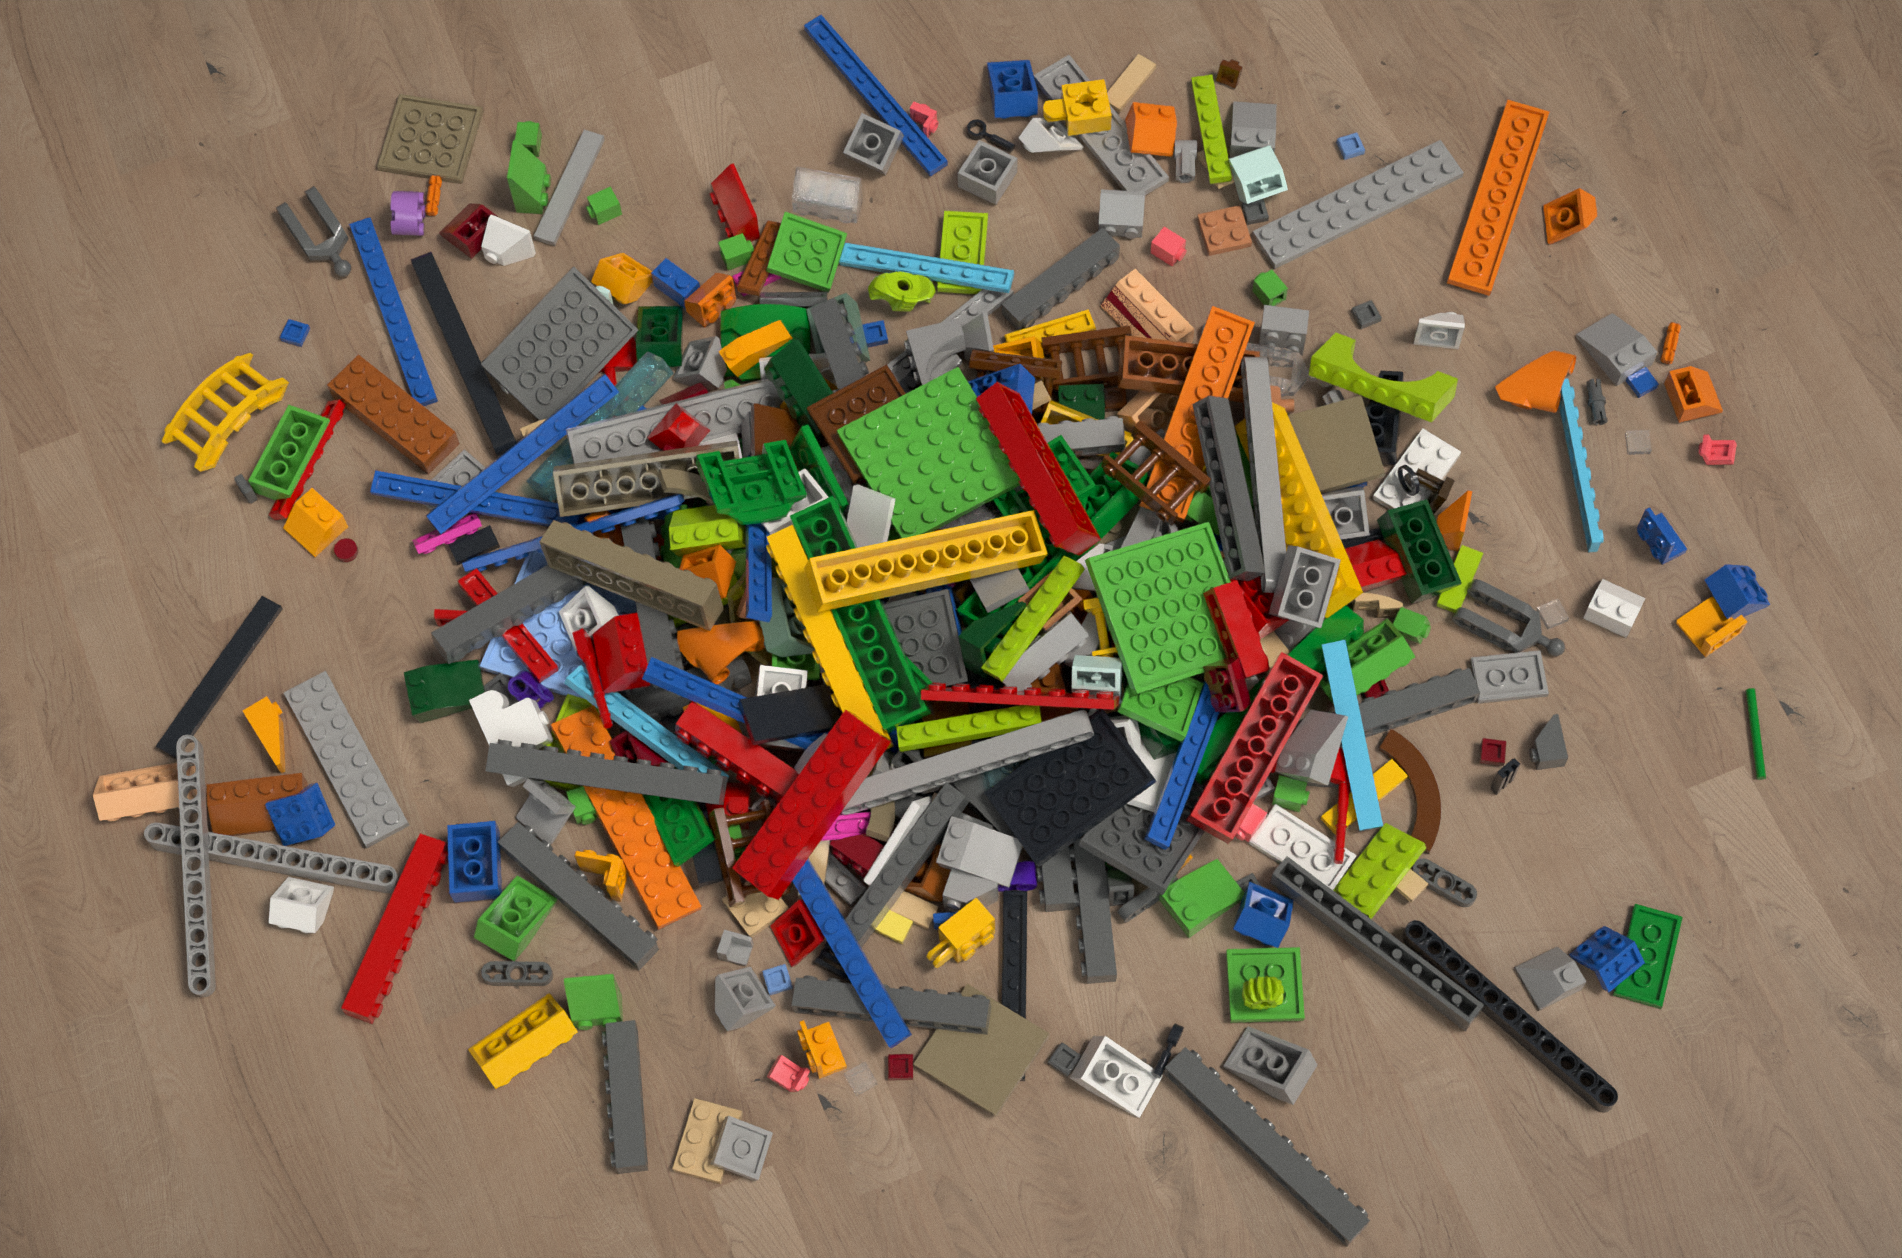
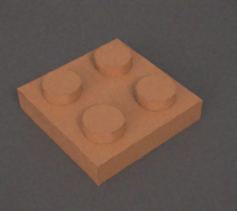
M1240 205L1198 214L1197 220L1209 256L1252 246L1251 237Z

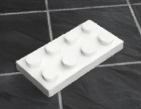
M1422 428L1375 492L1373 500L1389 510L1425 499L1428 500L1433 492L1421 486L1419 493L1414 496H1410L1404 491L1398 479V468L1402 465H1408L1414 472L1419 468L1443 480L1460 457L1461 451ZM1403 469V476H1405L1408 472ZM1407 484V486L1409 487V489L1414 492V490L1412 489V487H1410V486Z

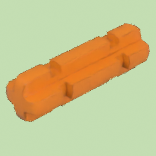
M432 175L429 178L430 185L428 186L427 204L425 206V212L428 216H436L438 214L437 206L439 205L440 188L442 185L441 177Z
M1671 322L1668 326L1663 353L1660 359L1662 363L1668 365L1672 364L1674 360V353L1681 325Z

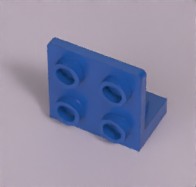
M1650 507L1645 509L1638 524L1637 532L1639 537L1649 545L1653 557L1658 559L1663 565L1686 553V546L1663 513L1655 515Z
M318 783L309 784L298 794L268 801L265 804L283 846L322 837L335 826Z
M1606 926L1597 930L1590 938L1570 953V957L1574 961L1595 972L1603 990L1607 992L1613 990L1645 963L1635 941Z

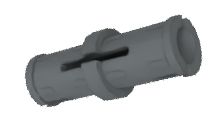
M1590 379L1586 382L1589 394L1588 406L1592 411L1593 424L1598 425L1599 421V424L1603 425L1608 422L1605 411L1606 398L1602 394L1601 380L1596 379L1595 383L1594 379Z

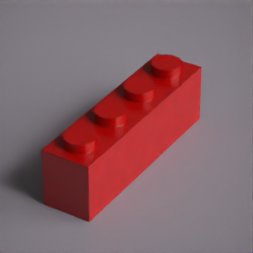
M1238 581L1226 583L1204 592L1203 595L1226 657H1239L1245 679L1270 670L1268 657L1263 651L1260 635L1254 627L1251 611L1247 608L1244 592L1239 586Z

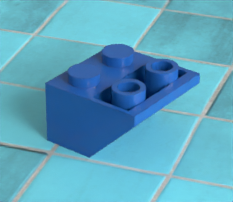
M1726 564L1705 579L1706 584L1727 619L1731 617L1736 619L1740 615L1745 617L1770 605L1766 591L1759 586L1755 579V572L1748 566Z

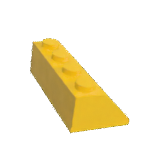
M548 993L470 1047L468 1051L494 1088L497 1089L508 1084L511 1078L518 1073L528 1070L540 1058L548 1056L560 1044L571 1040L578 1031L563 1008Z

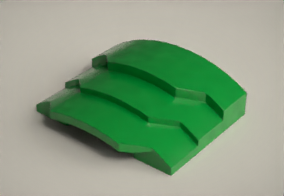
M756 304L721 311V348L723 349L741 336L781 320L792 339L767 357H773L796 339H799L807 353L810 354L811 327L807 309L780 304ZM758 362L737 378L742 382L761 380L760 363ZM726 364L727 370L724 377H737Z
M1059 435L1049 441L1048 445L1083 508L1086 509L1088 496L1097 487L1063 436ZM1012 489L992 500L1003 517L1034 510L1042 537L1051 535L1048 529L1039 521L1040 514L1031 506L1029 502L1030 496L1025 490L1022 489L1016 493Z
M786 440L764 443L761 455L723 461L720 451L697 454L696 466L702 482H705L717 513L728 515L741 525L764 523L787 517L794 503L807 497Z

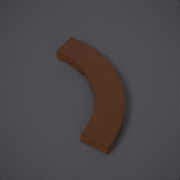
M1390 729L1379 751L1393 759L1408 775L1417 806L1416 820L1411 836L1424 842L1426 846L1424 852L1429 854L1435 843L1441 820V800L1438 785L1429 764L1419 750L1401 734Z

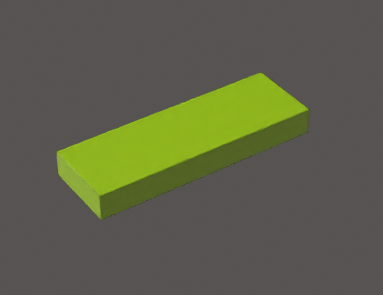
M1464 545L1461 546L1454 566L1462 584L1441 593L1437 602L1438 607L1453 613L1456 612L1457 608L1462 607L1467 590L1484 553Z

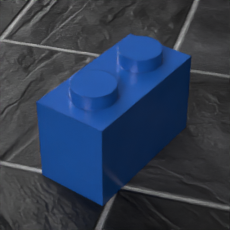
M667 258L651 272L654 286L680 306H683L684 309H686L684 300L700 287L696 279Z

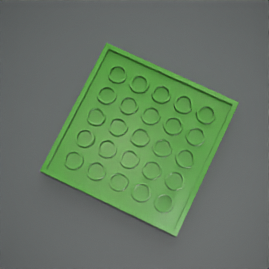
M959 367L837 430L839 438L870 489L895 498L891 524L900 539L933 532L1020 486L1018 474L1010 468L1008 456L1001 451L998 446L1000 443L998 438L989 430L988 426L990 423L980 413L978 409L980 405L976 400L977 396Z
M1209 522L1096 555L1085 560L1133 696L1205 673L1203 666L1227 658L1203 595L1204 592L1214 587L1231 582Z

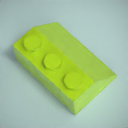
M714 505L673 512L669 526L670 548L678 557L716 545H721L725 550L746 547L744 525H741L728 515L717 513Z

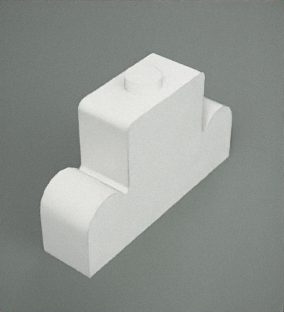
M490 690L469 700L489 745L490 743L497 744L498 739L512 741V746L520 747L521 743L534 744L535 749H539L553 741L547 726L549 719L544 711H540L537 702L533 699L525 698L509 706L508 698L504 694ZM502 774L506 784L511 787H515L528 779L527 777Z

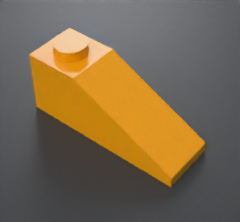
M778 320L735 339L718 352L729 369L739 377L759 362V358L767 357L791 340L792 337L781 320Z
M266 696L244 709L243 713L282 774L285 772L284 726L279 715L283 712L276 701L271 703Z

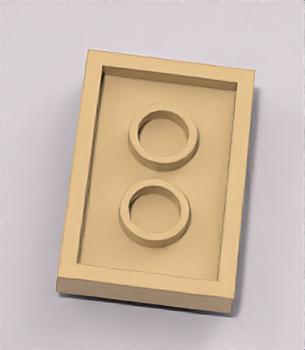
M694 1098L672 1168L673 1171L721 1184L725 1170L711 1165V1160L725 1117L731 1116L741 1120L742 1111Z

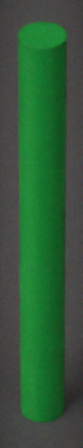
M1754 688L1746 689L1756 778L1757 780L1766 779L1756 692Z

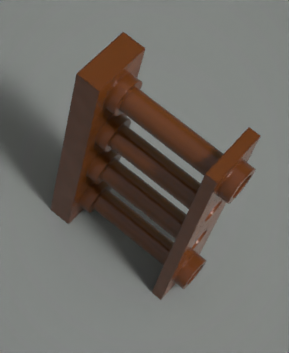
M1130 326L1041 337L1044 356L1049 355L1051 359L1060 360L1059 354L1071 352L1074 358L1077 377L1064 379L1061 369L1060 379L1055 378L1053 380L1052 395L1058 396V385L1104 384V388L1118 386L1119 371L1108 373L1104 348L1117 347L1120 359V345L1125 335L1131 336L1132 334ZM1093 349L1096 354L1099 374L1086 376L1081 351Z
M972 350L969 368L977 370V379L985 376L987 370L1000 371L1021 364L1033 376L1044 378V386L1051 398L1053 379H1060L1062 360ZM1049 402L1032 410V416L1042 419Z
M1139 420L1131 434L1134 440L1114 460L1106 454L1101 467L1106 475L1111 478L1114 477L1155 511L1161 521L1168 522L1172 526L1178 516V513L1174 510L1193 491L1203 494L1208 489L1211 478ZM1140 446H1144L1151 452V455L1131 475L1121 465ZM1157 461L1164 462L1169 467V470L1150 489L1139 482ZM1175 476L1182 477L1187 484L1168 504L1157 497L1161 490Z
M769 799L762 801L758 805V811L728 816L724 813L723 808H718L708 814L712 833L715 837L714 842L729 907L739 906L745 901L746 895L761 893V891L753 884L746 886L741 884L740 874L732 869L738 861L735 860L733 851L736 848L747 847L755 835L733 839L729 835L728 828L730 825L761 820L763 826L774 810L773 806H770ZM792 883L787 887L781 898L790 893Z

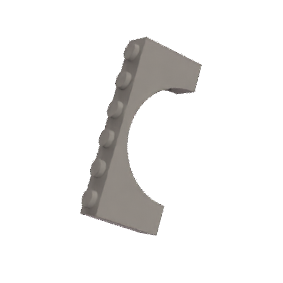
M959 319L906 331L907 340L904 341L906 354L911 353V356L908 358L911 370H916V372H913L916 386H922L930 382L932 372L944 359L957 352L966 350L964 334Z

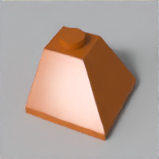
M1578 188L1543 205L1548 244L1551 245L1587 228L1597 217L1594 196Z
M1466 491L1437 517L1436 522L1448 550L1459 551L1465 532L1472 491Z

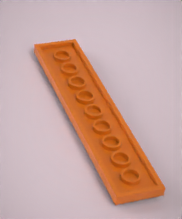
M1507 100L1447 284L1490 296L1550 111Z
M1212 306L1164 436V440L1201 471L1205 461L1193 404L1207 396L1229 397L1255 324L1251 320ZM1157 461L1154 464L1146 486L1148 489L1169 470V467L1164 462ZM1175 476L1161 490L1157 497L1168 504L1187 484L1186 481L1180 476ZM1195 491L1174 510L1178 513L1177 521L1184 522ZM1141 501L1139 506L1153 511L1149 506H1147L1143 501Z
M594 705L551 724V729L565 754H567V749L582 751L581 756L590 757V752L605 754L604 759L613 760V757L616 756L610 743L612 738L607 729L603 727ZM583 786L618 856L623 860L626 871L657 929L659 930L701 910L702 906L681 867L674 865L642 794Z

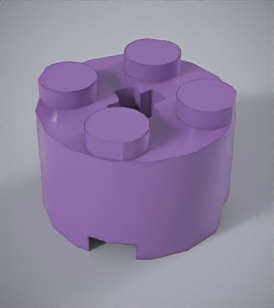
M393 191L391 195L392 235H424V223H421L423 218H425L424 192Z

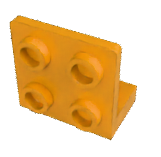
M1710 597L1680 617L1676 624L1704 657H1707L1742 633L1747 621L1742 615L1736 619L1732 617L1727 619L1717 601Z
M591 850L575 851L574 856L580 870L604 875V884H606L611 899L621 902L628 877L623 860L614 854L602 856L597 855L596 852Z
M804 1020L799 1022L801 1029L797 1030L798 1038L803 1051H809L806 1053L812 1073L817 1072L819 1079L847 1068L829 1022L811 1029H807Z

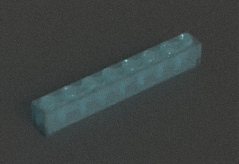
M647 351L615 385L619 393L578 426L636 412L674 374L663 358ZM568 438L526 480L538 496L549 502H554L557 499L553 476L554 466L573 464Z

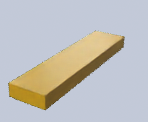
M1088 309L1005 334L1004 339L1005 342H1011L1035 336L1041 342V337L1096 330V327Z
M1393 759L1373 774L1378 802L1408 777ZM1352 792L1349 794L1347 828L1357 820ZM1337 804L1321 816V820L1335 835Z

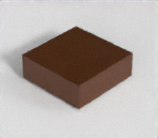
M1104 388L1105 412L1120 411L1127 404L1125 388Z

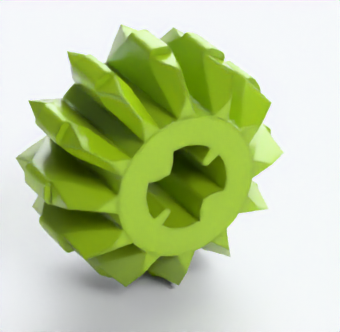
M1258 976V978H1250L1249 981L1243 983L1242 999L1244 1000V1005L1250 1009L1275 1008L1283 1003L1284 988L1281 980L1276 977Z

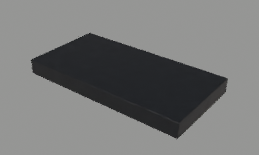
M826 684L744 698L738 702L752 745L829 732L840 718L837 707L832 700L830 688Z

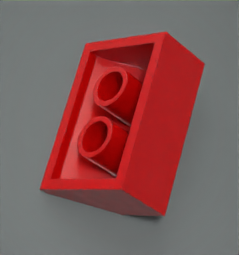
M732 163L711 183L712 192L709 193L712 204L717 205L719 208L717 214L720 222H725L726 224L724 230L727 238L743 233L746 241L750 240L752 242L760 238L757 215L734 163Z
M1379 539L1345 549L1363 592L1393 584L1406 575L1399 554Z
M1260 576L1250 581L1237 580L1244 592V600L1247 608L1251 611L1252 621L1260 635V639L1289 621L1269 614L1274 593L1262 592Z
M638 613L614 616L593 633L603 692L611 693L651 686L649 682L642 680L648 663Z

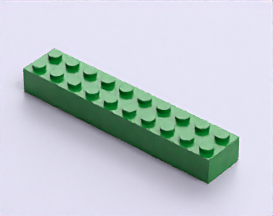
M1111 452L1108 456L1114 460L1118 454ZM1126 460L1121 465L1131 475L1139 467V465L1129 460ZM1101 463L1089 475L1097 488L1088 496L1085 511L1102 539L1140 499L1114 477L1111 478L1106 475L1101 467ZM1147 473L1139 480L1145 487L1149 480ZM1049 536L1043 537L1048 553L1040 564L1018 568L1029 590H1031L1055 569L1063 556L1077 561L1095 545L1079 556L1072 552L1068 553L1060 547H1055L1050 541ZM975 591L957 609V612L967 628L975 620L1019 603L1018 600L1025 594L988 613Z
M833 496L790 515L808 559L858 548L840 506ZM881 599L831 609L884 731L891 733L897 730L896 727L908 725L932 714L926 700H921L920 686Z

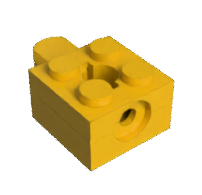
M1105 80L1061 85V99L1045 101L1043 105L1044 119L1047 122L1065 120L1068 136L1111 130L1112 115Z
M975 898L938 927L940 943L928 952L927 959L933 961L932 964L935 968L941 967L952 957L957 963L962 960L967 961L975 954V949L980 945L986 946L994 939V917Z

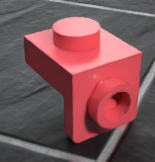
M912 103L910 106V118L923 125V133L929 137L931 132L935 133L939 121H937V111L931 109L926 104Z
M1709 434L1703 436V442L1699 444V455L1703 457L1706 465H1734L1737 444L1735 440H1711Z
M779 1055L767 1077L790 1092H798L807 1085L809 1081L807 1076L810 1070L808 1068H801L783 1055Z

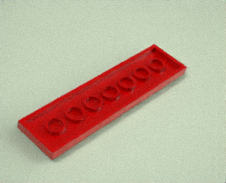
M933 682L921 690V700L1112 710L1119 706V696H1113V691H1099L1096 695L1089 694V690H1075L1072 693H1065V689L1051 688L1048 692H1041L1039 687H1027L1024 691H1017L1016 686H1003L1000 690H993V685H979V687L973 689L970 688V684H955L952 687H946V683Z

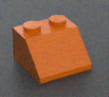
M1133 102L1125 119L1130 152L1172 157L1177 127L1174 106Z

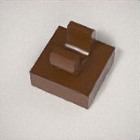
M1223 59L1219 66L1216 81L1236 88L1239 84L1243 68L1239 66L1240 62L1233 59L1229 62Z

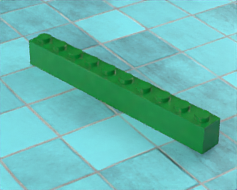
M1345 605L1326 618L1322 623V627H1316L1288 656L1318 673L1324 672L1327 668L1322 644L1345 640L1348 648L1352 641H1357L1363 635L1364 619ZM1265 677L1248 692L1251 703ZM1249 706L1241 712H1226L1215 723L1195 776V780L1202 785L1206 780H1209Z

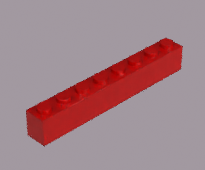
M421 833L419 834L341 1007L346 1015L373 1024L375 1018H379L383 1009L382 1002L385 996L390 994L393 987V977L395 973L398 974L403 964L401 959L405 951L408 952L412 945L411 937L414 930H418L421 925V915L424 908H428L432 899L431 892L434 886L437 887L441 880L440 872L443 865H447L449 862L448 845L446 842Z

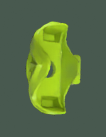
M898 271L876 276L868 286L871 300L884 299L890 304L893 311L911 312L917 303L931 302L935 294V287L932 281L923 275H913ZM908 285L907 291H903L900 289L903 286Z

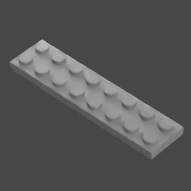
M1070 55L1034 75L1036 84L1049 100L1061 99V85L1090 81ZM1110 105L1112 115L1111 130L1079 134L1078 136L1123 191L1145 192V195L1167 183L1169 176L1152 155L1130 152L1126 124Z
M324 671L284 692L366 848L410 826L327 672Z

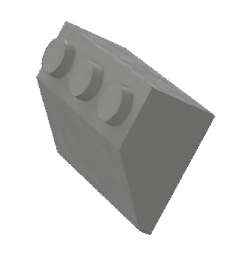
M1288 546L1269 614L1321 628L1341 560L1298 546Z

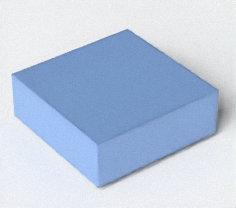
M1358 133L1337 138L1336 143L1344 160L1365 154V148Z
M786 964L762 971L769 996L793 989Z

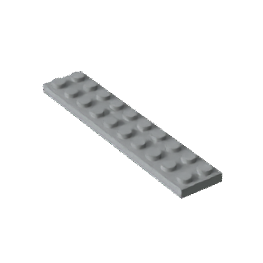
M1439 140L1254 230L1252 236L1273 268L1276 269L1462 178L1464 172L1442 141Z
M763 379L566 429L573 464L659 452L662 450L647 437L676 403L711 430L701 441L705 442L734 433H742L741 424L748 411L751 412V406L754 403L781 409L780 405L784 400H781L778 396L777 389L772 381Z

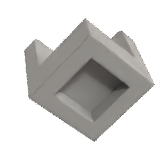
M724 930L717 949L718 958L741 966H747L754 945L753 939L746 935Z

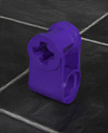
M520 671L508 682L509 692L518 701L525 698L533 699L537 702L540 711L548 702L550 703L554 700L552 692L539 683L528 671ZM517 681H523L525 688L520 687Z
M1031 861L1018 862L1010 887H1001L998 884V892L1030 891L1036 889L1035 863Z

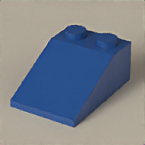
M1030 60L988 62L987 70L994 117L1006 119L1015 116L1030 117L1031 115H1038V91Z

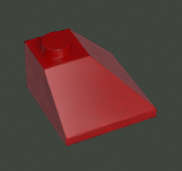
M676 403L647 438L661 450H663L665 444L680 449L698 446L711 430Z
M727 783L724 804L705 803L708 814L718 808H723L724 813L728 816L750 812L752 784ZM750 822L735 825H740V829L749 830Z
M803 899L798 900L770 926L792 967L801 962L825 938Z

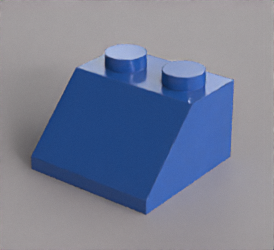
M1249 882L1237 911L1233 930L1238 931L1244 936L1255 938L1265 945L1278 948L1290 926L1294 900Z

